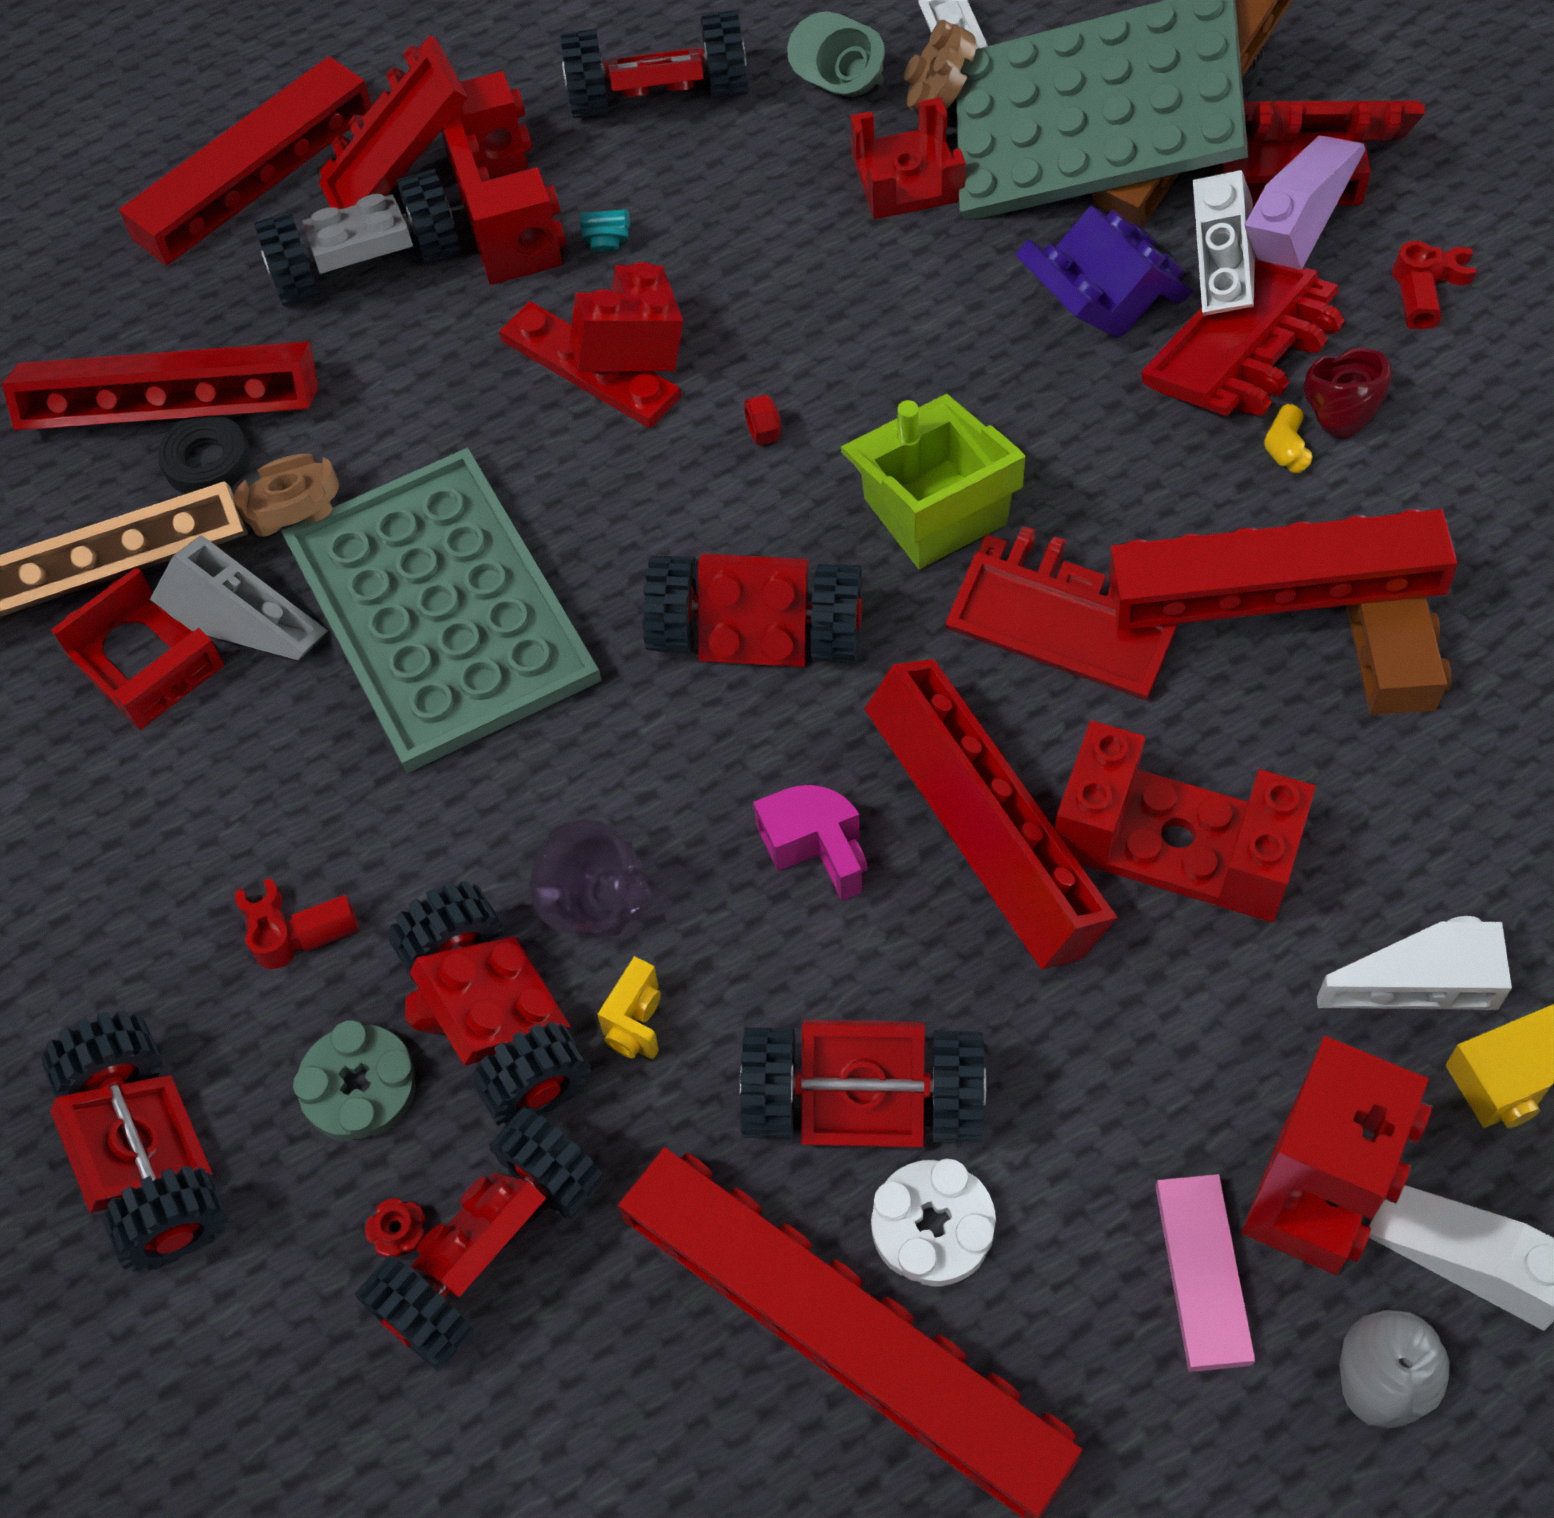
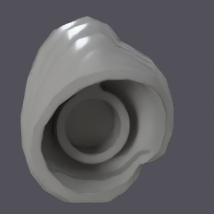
M1392 1310L1376 1312L1362 1316L1353 1323L1344 1338L1339 1363L1342 1393L1348 1407L1363 1422L1368 1425L1384 1428L1406 1426L1409 1423H1414L1438 1407L1445 1395L1449 1380V1359L1438 1334L1422 1318L1410 1312Z

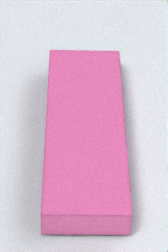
M1219 1174L1157 1180L1155 1187L1188 1372L1253 1366L1255 1362L1254 1351Z

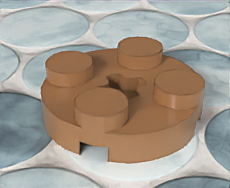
M940 20L935 25L930 35L929 43L921 56L914 55L908 62L904 72V80L910 83L907 106L911 110L918 113L921 101L939 97L942 98L947 109L955 100L967 76L960 73L964 60L966 58L973 62L976 40L970 31L957 24H951L946 20Z
M296 454L272 461L259 468L257 471L261 479L254 482L250 487L245 479L238 486L234 495V501L244 522L252 526L256 535L269 536L284 526L292 525L302 520L317 522L326 518L333 510L330 501L338 492L339 481L328 459L323 457L322 463H315L312 454Z

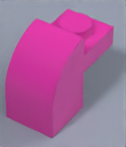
M802 785L784 789L753 802L756 827L777 871L819 855L841 901L862 893V873L867 871L868 867L863 851L857 842V839H860L859 813L850 801L831 789L815 785Z

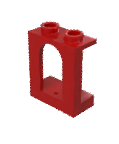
M135 567L122 578L112 582L106 590L80 609L70 613L51 631L71 661L139 730H142L225 665L212 640L200 628L191 631L150 600L153 591L141 570ZM131 622L142 623L149 627L170 649L128 680L106 658L103 644L107 635L114 628Z

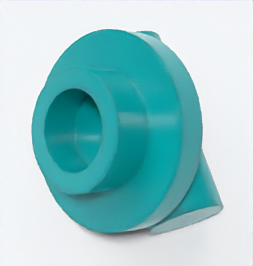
M627 209L580 213L581 240L591 244L592 251H618L619 243L629 240L628 228L630 226V217Z

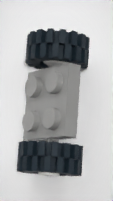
M435 169L397 179L406 210L405 214H401L393 194L387 196L372 194L361 198L357 205L340 210L335 207H329L316 211L312 214L311 218L302 221L309 242L305 243L306 248L303 247L291 211L254 221L262 246V256L269 276L273 279L282 306L320 296L307 258H310L311 262L316 261L320 274L412 247L410 232H413L424 264L460 254L461 249L454 228L451 210Z

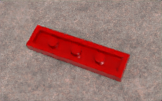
M531 301L499 330L500 339L503 343L649 429L681 398L680 387L652 371L578 372L570 346L572 325Z

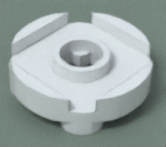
M943 1159L940 1161L923 1160L900 1168L878 1188L875 1193L871 1218L872 1236L880 1257L891 1270L924 1285L934 1287L946 1286L967 1278L980 1267L986 1254L992 1247L996 1216L988 1191L977 1177L967 1172L963 1164L953 1159ZM933 1207L937 1214L944 1212L948 1214L950 1220L944 1223L945 1234L943 1236L935 1238L930 1230H923L921 1232L918 1230L916 1224L923 1220L924 1209Z

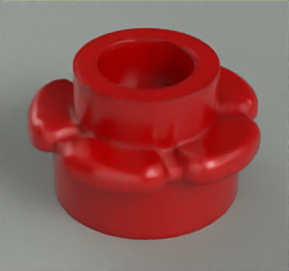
M391 1198L380 1203L376 1208L377 1213L368 1218L365 1226L368 1242L374 1243L375 1251L385 1258L389 1255L398 1258L413 1252L425 1237V1230L423 1229L425 1215L421 1207L412 1201L403 1203L399 1198ZM393 1223H401V1229L398 1232L390 1231Z

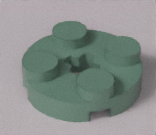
M354 1020L339 1023L332 1032L320 1038L309 1049L294 1078L293 1088L299 1099L302 1112L315 1129L335 1140L354 1141L353 1139H363L371 1135L375 1137L393 1128L405 1116L415 1097L416 1071L408 1049L392 1032L375 1025H362ZM361 1069L368 1070L365 1078L370 1086L365 1092L355 1089L349 1095L343 1093L347 1087L343 1079L348 1073L357 1074Z

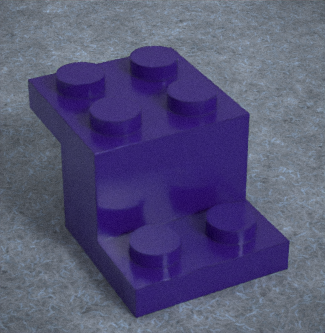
M1090 206L1057 246L1050 243L1044 248L1028 239L1015 254L1076 318L1116 338L1125 335L1160 294L1180 304L1187 300L1194 292L1181 278L1186 273V270L1169 254L1165 252L1161 254L1153 247L1156 241L1148 232L1136 223L1132 225L1113 209L1106 215L1095 207Z

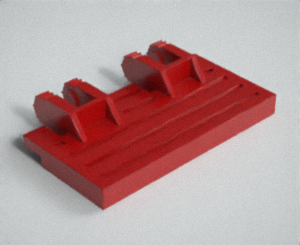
M429 35L419 49L411 45L406 49L403 55L410 68L407 73L394 67L386 74V79L392 89L391 92L385 90L364 117L356 114L352 116L348 122L354 136L352 141L345 136L339 135L332 141L331 144L337 159L330 158L319 171L322 178L318 181L330 207L340 210L357 205L361 198L368 195L382 194L387 196L396 186L397 179L405 175L468 99L438 40L433 36Z
M1244 101L1246 134H1251L1252 141H1294L1298 133L1348 132L1349 141H1390L1392 138H1405L1424 116L1425 104H1420V101Z
M1255 255L1254 306L1206 316L1203 315L1201 307L1141 371L1142 383L1159 393L1228 416L1233 409L1247 414L1252 413L1254 416L1258 415V417L1260 415L1263 416L1269 410V406L1272 403L1268 393L1271 396H1281L1290 383L1281 369L1276 368V366L1272 367L1285 351L1292 347L1303 352L1319 353L1325 347L1324 344L1328 340L1325 333L1336 334L1342 328L1341 325L1345 320L1340 313L1341 311L1337 310V307H1332V305L1328 306L1330 301L1339 293L1338 285L1320 280L1316 270L1305 267L1299 270L1259 261Z
M1022 526L1007 561L1001 560L1007 547V541L986 534L979 551H976L946 620V629L1148 701L1179 624L1118 630L1111 587L1107 596L1101 594L1107 579L1106 575L1063 561L1057 578H1054L1064 554L1067 540L1056 536L1053 537L1047 545L1038 572L1023 567L1035 543V529Z

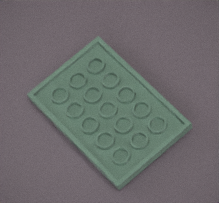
M1164 0L976 49L973 62L965 58L960 73L967 76L961 91L957 95L958 149H961L966 162L965 187L959 189V210L964 220L981 219L1248 157L1236 0Z
M468 448L333 507L332 512L320 521H301L281 530L294 559L406 774L602 681L600 671Z

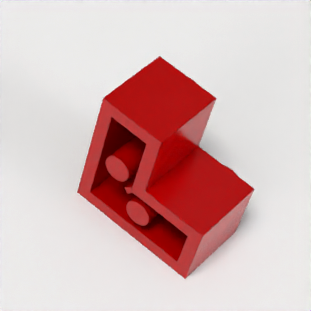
M637 262L632 265H615L612 291L601 289L594 292H575L570 346L578 372L676 371L683 319L663 265H653L647 262Z

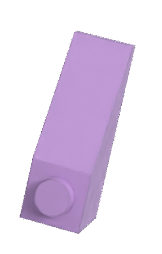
M1319 135L1266 184L1244 225L1257 260L1302 270L1365 152L1363 143Z

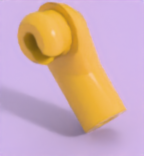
M1286 404L1281 407L1264 440L1265 448L1280 466H1286L1291 473H1301L1310 465L1313 457L1312 452L1304 447L1305 441L1297 434L1305 416L1299 407Z

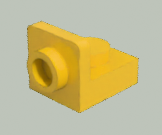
M635 956L598 1012V1018L602 1033L606 1036L604 1041L610 1048L628 1058H635L637 1053H640L653 1060L659 1051L656 1034L652 1029L637 1021L646 1023L651 1018L659 1004L661 992L657 990L659 986L655 966Z

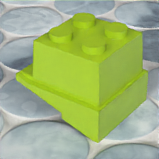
M947 393L921 407H918L911 400L902 401L898 405L897 419L841 446V453L854 464L862 475L864 499L919 570L984 537L986 534L1007 525L1012 493L1023 488L1025 455L992 425L986 427Z

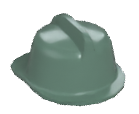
M824 11L814 13L803 19L791 33L787 45L788 61L794 72L804 80L830 92L847 97L861 96L873 89L875 85H883L882 71L885 58V44L880 34L871 27L841 14Z

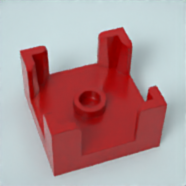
M941 97L924 100L919 103L918 130L875 139L874 115L872 112L850 115L851 154L873 220L959 202V189L965 187L966 162L960 148L954 149L953 155H951L947 144V112Z

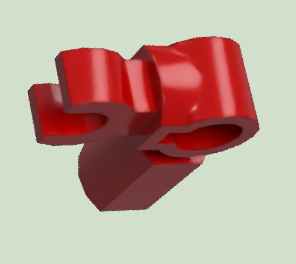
M1408 241L1402 245L1392 267V275L1400 283V294L1408 329H1432L1441 321L1442 314L1436 283L1439 280H1446L1454 285H1468L1473 282L1477 273L1476 268L1460 266L1469 263L1473 255L1472 249L1455 247L1451 248L1448 252H1442L1441 247H1431L1421 241Z
M271 878L264 880L266 895L259 902L251 903L243 889L236 890L235 893L236 905L247 918L245 943L258 964L267 969H279L289 964L294 958L295 952L300 949L308 952L360 932L353 907L347 895L292 914V919L286 921L284 914L280 911L283 900L281 893Z

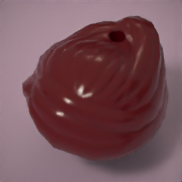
M1367 347L1352 348L1342 353L1338 358L1323 355L1317 359L1306 373L1303 388L1306 399L1314 409L1322 430L1332 437L1349 438L1357 434L1371 420L1386 398L1393 374L1392 364L1381 351Z

